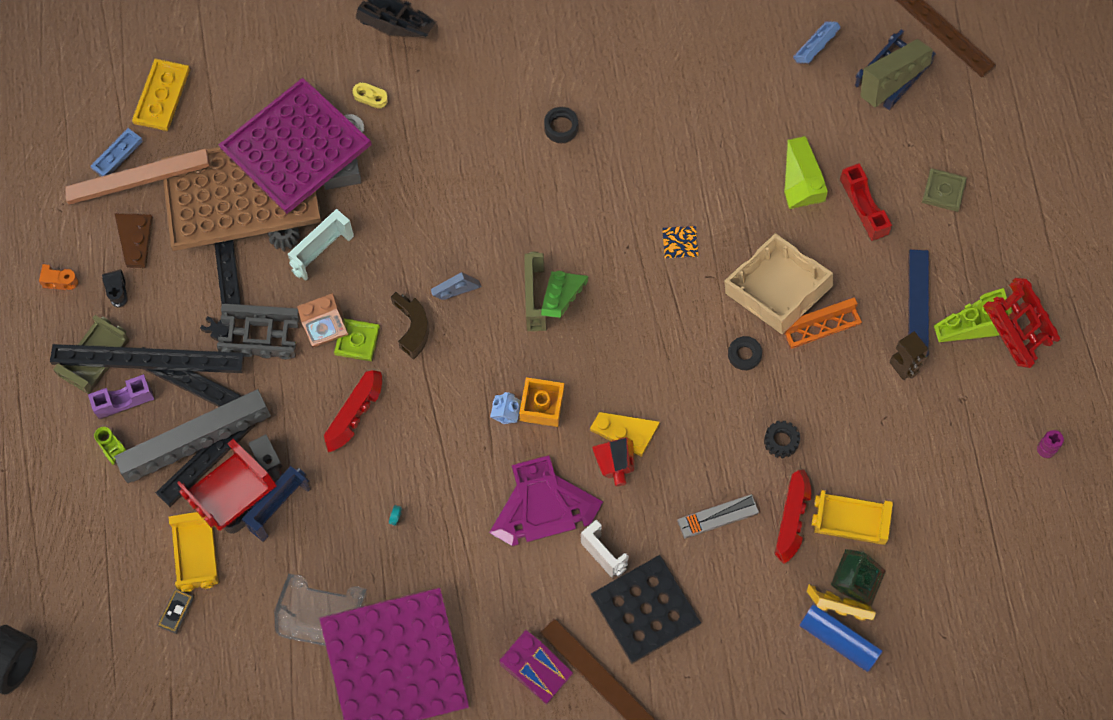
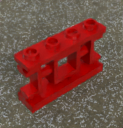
M1014 278L1012 280L1013 283L1009 284L1013 293L1007 299L995 297L993 302L988 301L983 307L1017 366L1031 368L1035 364L1034 360L1038 359L1034 350L1040 344L1052 346L1053 341L1058 342L1060 337L1056 327L1053 326L1049 319V314L1042 307L1039 297L1034 293L1032 284L1027 279ZM1022 297L1024 302L1018 305L1017 301ZM1011 307L1013 312L1007 315L1005 311ZM1025 313L1030 324L1021 330L1016 320ZM1039 328L1041 332L1036 336L1034 332ZM1029 338L1030 342L1025 346L1023 341Z

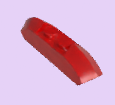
M371 370L364 373L325 432L324 439L328 452L342 447L354 436L355 433L352 429L358 426L360 416L363 412H367L370 407V401H377L382 388L381 371Z
M804 469L792 474L775 549L776 557L784 564L797 553L803 537L797 534L800 533L802 521H799L800 514L804 515L806 503L803 501L811 500V484Z

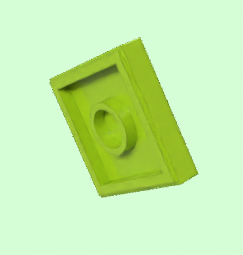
M344 318L349 335L337 339L334 355L372 362L380 325Z

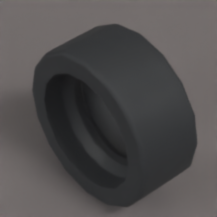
M567 107L551 109L544 118L546 136L556 143H566L575 138L578 132V117L576 113ZM564 117L572 122V127L569 131L559 133L551 128V122L556 118Z

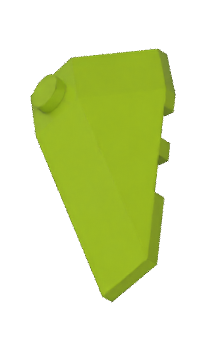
M806 136L789 139L787 142L784 190L789 209L825 202L828 191Z
M1004 288L985 293L980 296V300L972 305L969 303L964 306V310L957 314L953 313L935 324L934 328L938 341L947 342L1000 336L983 305L988 301L993 302L995 297L1007 299ZM1011 308L1005 311L1007 315L1012 313Z

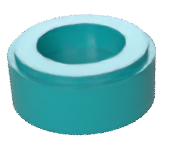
M394 505L389 524L397 525L402 507Z

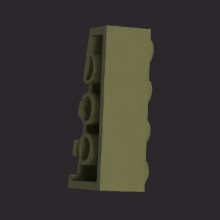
M916 39L865 67L860 97L876 108L931 64L933 49L919 39Z

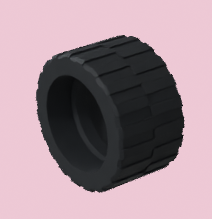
M6 624L0 626V693L3 695L12 693L24 681L34 663L38 650L36 639Z

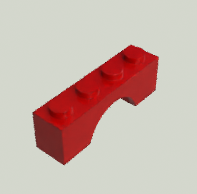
M860 163L843 169L840 181L871 241L889 235L892 224L885 211L879 209L874 203L868 187V178Z

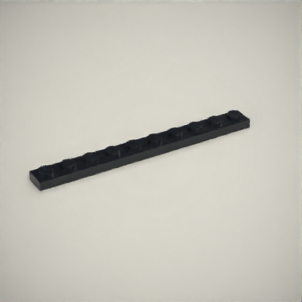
M52 344L50 363L52 365L242 373L245 355L244 353Z

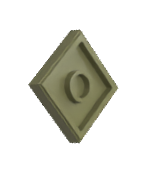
M931 168L922 203L958 212L967 177Z

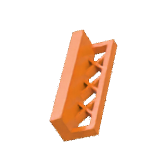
M855 297L801 316L784 332L791 349L860 325L862 321L856 310L858 303ZM851 312L855 321L850 323L842 320L845 314ZM828 320L838 322L837 327L833 329L826 327L825 324ZM811 326L821 329L819 334L816 335L807 331ZM798 332L803 337L801 340L793 342L790 334Z

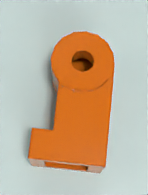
M42 264L39 282L43 288L72 290L77 287L78 279L72 270H53L50 265Z

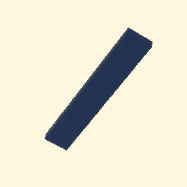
M910 249L908 335L915 331L929 349V251Z

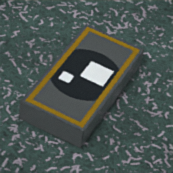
M175 589L157 626L177 634L194 597Z

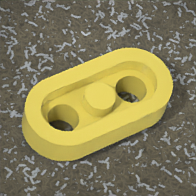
M358 83L353 88L354 98L361 103L375 108H382L388 102L387 93L380 88L366 83Z

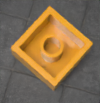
M526 377L519 412L520 421L558 427L564 397V383Z

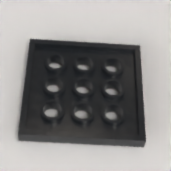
M660 555L591 593L593 601L631 665L701 625V621ZM654 577L658 580V585L650 587L647 584V580ZM631 588H639L641 594L638 597H633L629 592ZM664 594L668 597L669 601L666 604H660L657 597ZM615 597H621L624 600V604L616 607L613 605L612 600ZM643 604H648L652 610L649 614H643L640 611V607ZM672 611L677 612L679 619L677 621H670L667 616L668 613ZM631 614L634 617L633 623H624L623 616ZM657 621L661 623L662 628L659 631H653L650 624ZM636 631L644 634L645 638L642 641L634 640L633 634Z

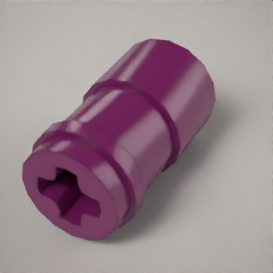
M1057 430L1047 432L1037 445L1039 455L1043 458L1053 457L1063 445V435Z

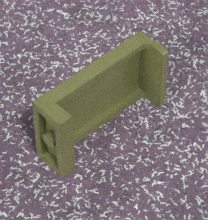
M533 251L524 254L527 331H546V317L541 315L542 309L534 310L533 273L544 272V254Z
M94 315V324L78 345L125 347L129 338L126 335L127 331L118 325L115 327L111 325L107 318L103 316L99 318ZM57 364L53 370L58 377L83 392L90 394L109 367L61 366Z

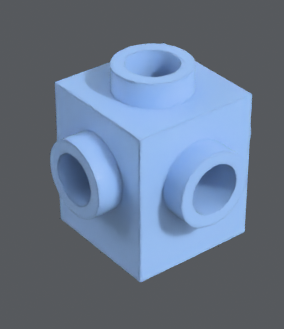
M508 392L496 395L490 417L503 424L517 422L522 400Z

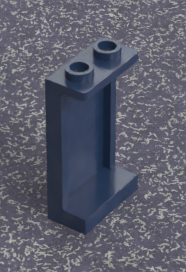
M290 466L275 482L277 486L262 497L242 518L247 529L262 542L268 537L263 525L299 486L309 492V480L301 469L297 468L295 470Z

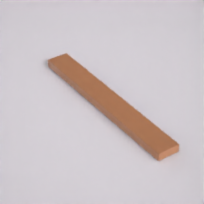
M205 148L65 186L66 202L70 205L210 167L208 151Z

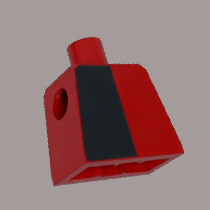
M625 437L593 446L592 449L602 475L607 478H614L616 487L626 485L625 474L634 472L633 440Z

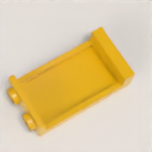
M821 490L820 494L815 497L814 507H817V513L813 514L811 526H815L814 533L885 545L889 536L893 502L884 501L881 504L825 494V490Z
M197 512L169 516V524L172 527L177 579L175 582L176 588L182 592L193 591V588L209 589L213 585L219 584L213 527L210 528Z

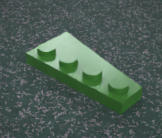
M551 271L541 315L561 318L568 309L569 303L575 300L576 294L580 293L583 285L588 283V276L569 274L563 271Z

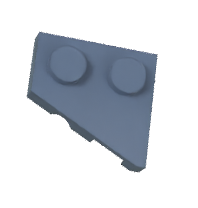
M461 272L432 288L431 292L434 297L446 300L450 297L478 289L481 285L479 280Z

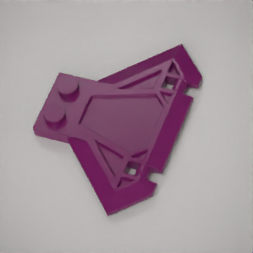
M549 455L514 464L511 466L516 487L489 533L507 544L515 546L519 545L518 538L525 537L526 542L574 530L576 529L575 523L582 521L584 527L589 526L603 501L556 476ZM579 510L580 514L572 515L571 511ZM522 525L523 529L515 531L514 527Z

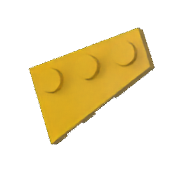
M599 412L590 427V431L609 441L628 437L633 440L634 453L642 457L660 422Z
M808 585L806 592L819 609L825 611L832 609L844 616L851 614L863 621L874 619L876 613L869 605L847 597L841 600L833 592L826 590L824 594L818 592L815 589L816 586Z

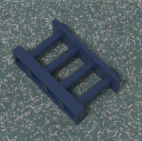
M901 29L897 34L894 33L890 37L889 43L869 65L891 54V51L896 46L902 48L907 45L901 40L904 30ZM932 52V61H931V64H932L933 61H934V58H935V55H936L935 52ZM929 66L885 100L884 107L890 110ZM860 69L855 76L857 78L855 83L857 88L862 84L863 69Z

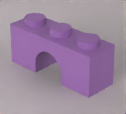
M143 374L125 381L126 386L123 389L109 391L105 388L88 394L93 412L98 419L154 400L150 384L145 375Z

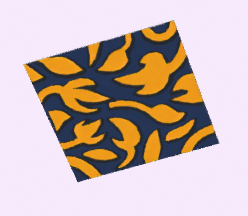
M696 226L662 228L665 258L698 257Z

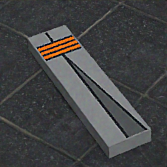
M751 494L679 518L677 522L683 538L686 539L757 515L759 512Z

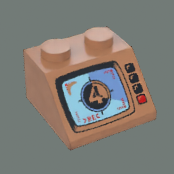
M333 293L297 306L302 325L313 348L349 335L340 303Z

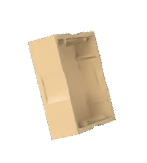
M775 233L757 250L751 259L743 263L724 280L725 293L783 334L833 287V273L812 258L803 255L795 246Z

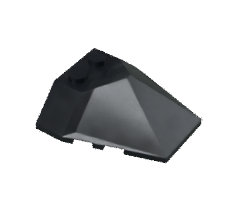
M363 0L356 14V19L360 20L362 24L371 26L389 36L427 37L436 24L435 20L421 10L415 11L410 7L411 3L407 0L405 2L401 0H368L366 2Z

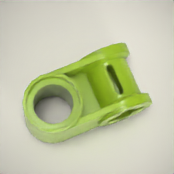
M100 427L95 431V440L110 463L114 465L116 461L114 456L126 451V449L109 428ZM104 435H109L106 441H101Z

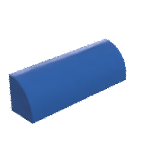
M814 604L799 625L866 672H869L882 653V650Z

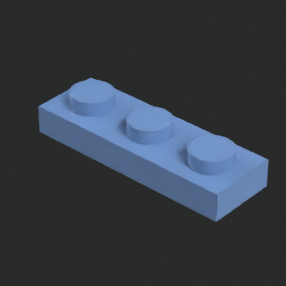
M825 22L794 55L793 58L796 63L811 62L814 56L825 47V44L841 28L838 22Z
M128 128L90 167L101 177L110 175L143 142L142 138Z

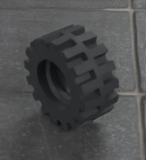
M784 420L781 423L780 421H776L775 424L772 423L764 437L766 450H769L771 455L775 454L777 458L778 456H781V458H785V456L790 457L792 453L796 452L800 443L799 431L797 432V427H793L791 422L787 424ZM777 433H785L790 437V443L786 446H780L774 441V436Z

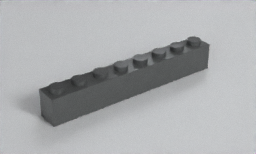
M257 389L114 457L121 475L127 483H130L149 473L156 472L168 464H173L185 456H190L202 448L209 447L221 439H226L238 431L245 430L253 424L262 422L271 415Z

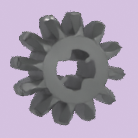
M295 227L269 232L270 244H274L276 249L281 247L282 251H285L286 247L292 250V244L297 245V239H300L299 228Z

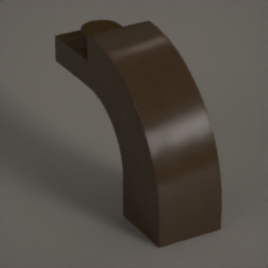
M395 292L391 296L392 304L411 321L408 331L398 341L399 347L414 360L423 350L428 339L429 327L427 316L423 306L416 298L410 302L405 295H399Z

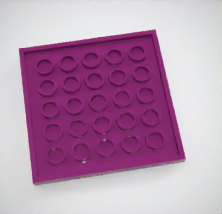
M301 78L222 141L219 147L288 214L368 149L372 143L304 78Z
M440 587L319 617L344 720H423L469 708Z

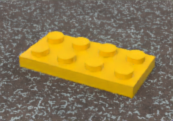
M154 59L132 119L133 124L164 131L169 130L190 72L189 66Z

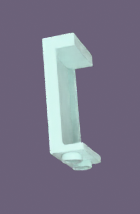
M336 209L288 253L289 264L293 268L292 272L296 277H302L306 281L308 275L305 268L340 235L348 241L354 237L350 220L339 210Z

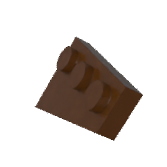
M114 213L127 268H146L152 215Z

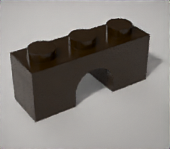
M914 331L898 342L896 346L898 352L892 355L889 363L903 380L907 377L913 378L920 372L919 368L923 366L922 362L927 358L926 354L929 349Z

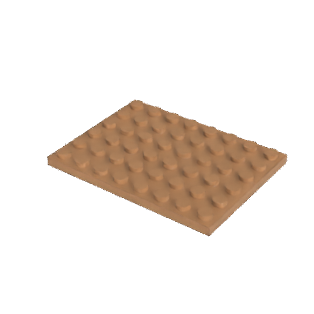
M220 147L207 149L210 167L163 179L172 251L321 223L316 191L286 214ZM179 155L161 158V160H165V159H168V158L176 157V156H179Z

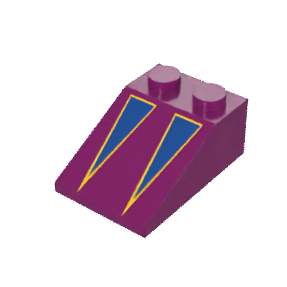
M527 630L522 633L499 660L501 667L546 705L573 674L542 642Z

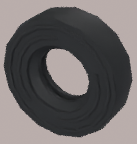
M749 336L738 337L731 342L728 348V358L735 368L751 370L760 363L762 348L754 338ZM742 347H747L752 351V357L747 360L741 359L738 356V350Z

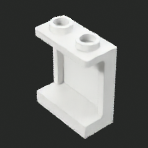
M595 520L581 532V544L611 578L616 575L619 577L627 570L628 555L624 553L618 559L611 555L598 540L601 537L602 525Z

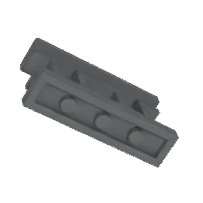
M222 304L221 322L230 325L228 337H218V352L244 353V357L257 355L262 358H271L273 356L285 360L295 358L296 343L287 341L288 328H298L300 315L297 308ZM235 319H246L245 328L235 327ZM273 321L284 322L283 330H273ZM250 325L268 326L267 339H249ZM234 335H244L243 344H233ZM272 337L282 338V347L271 346Z

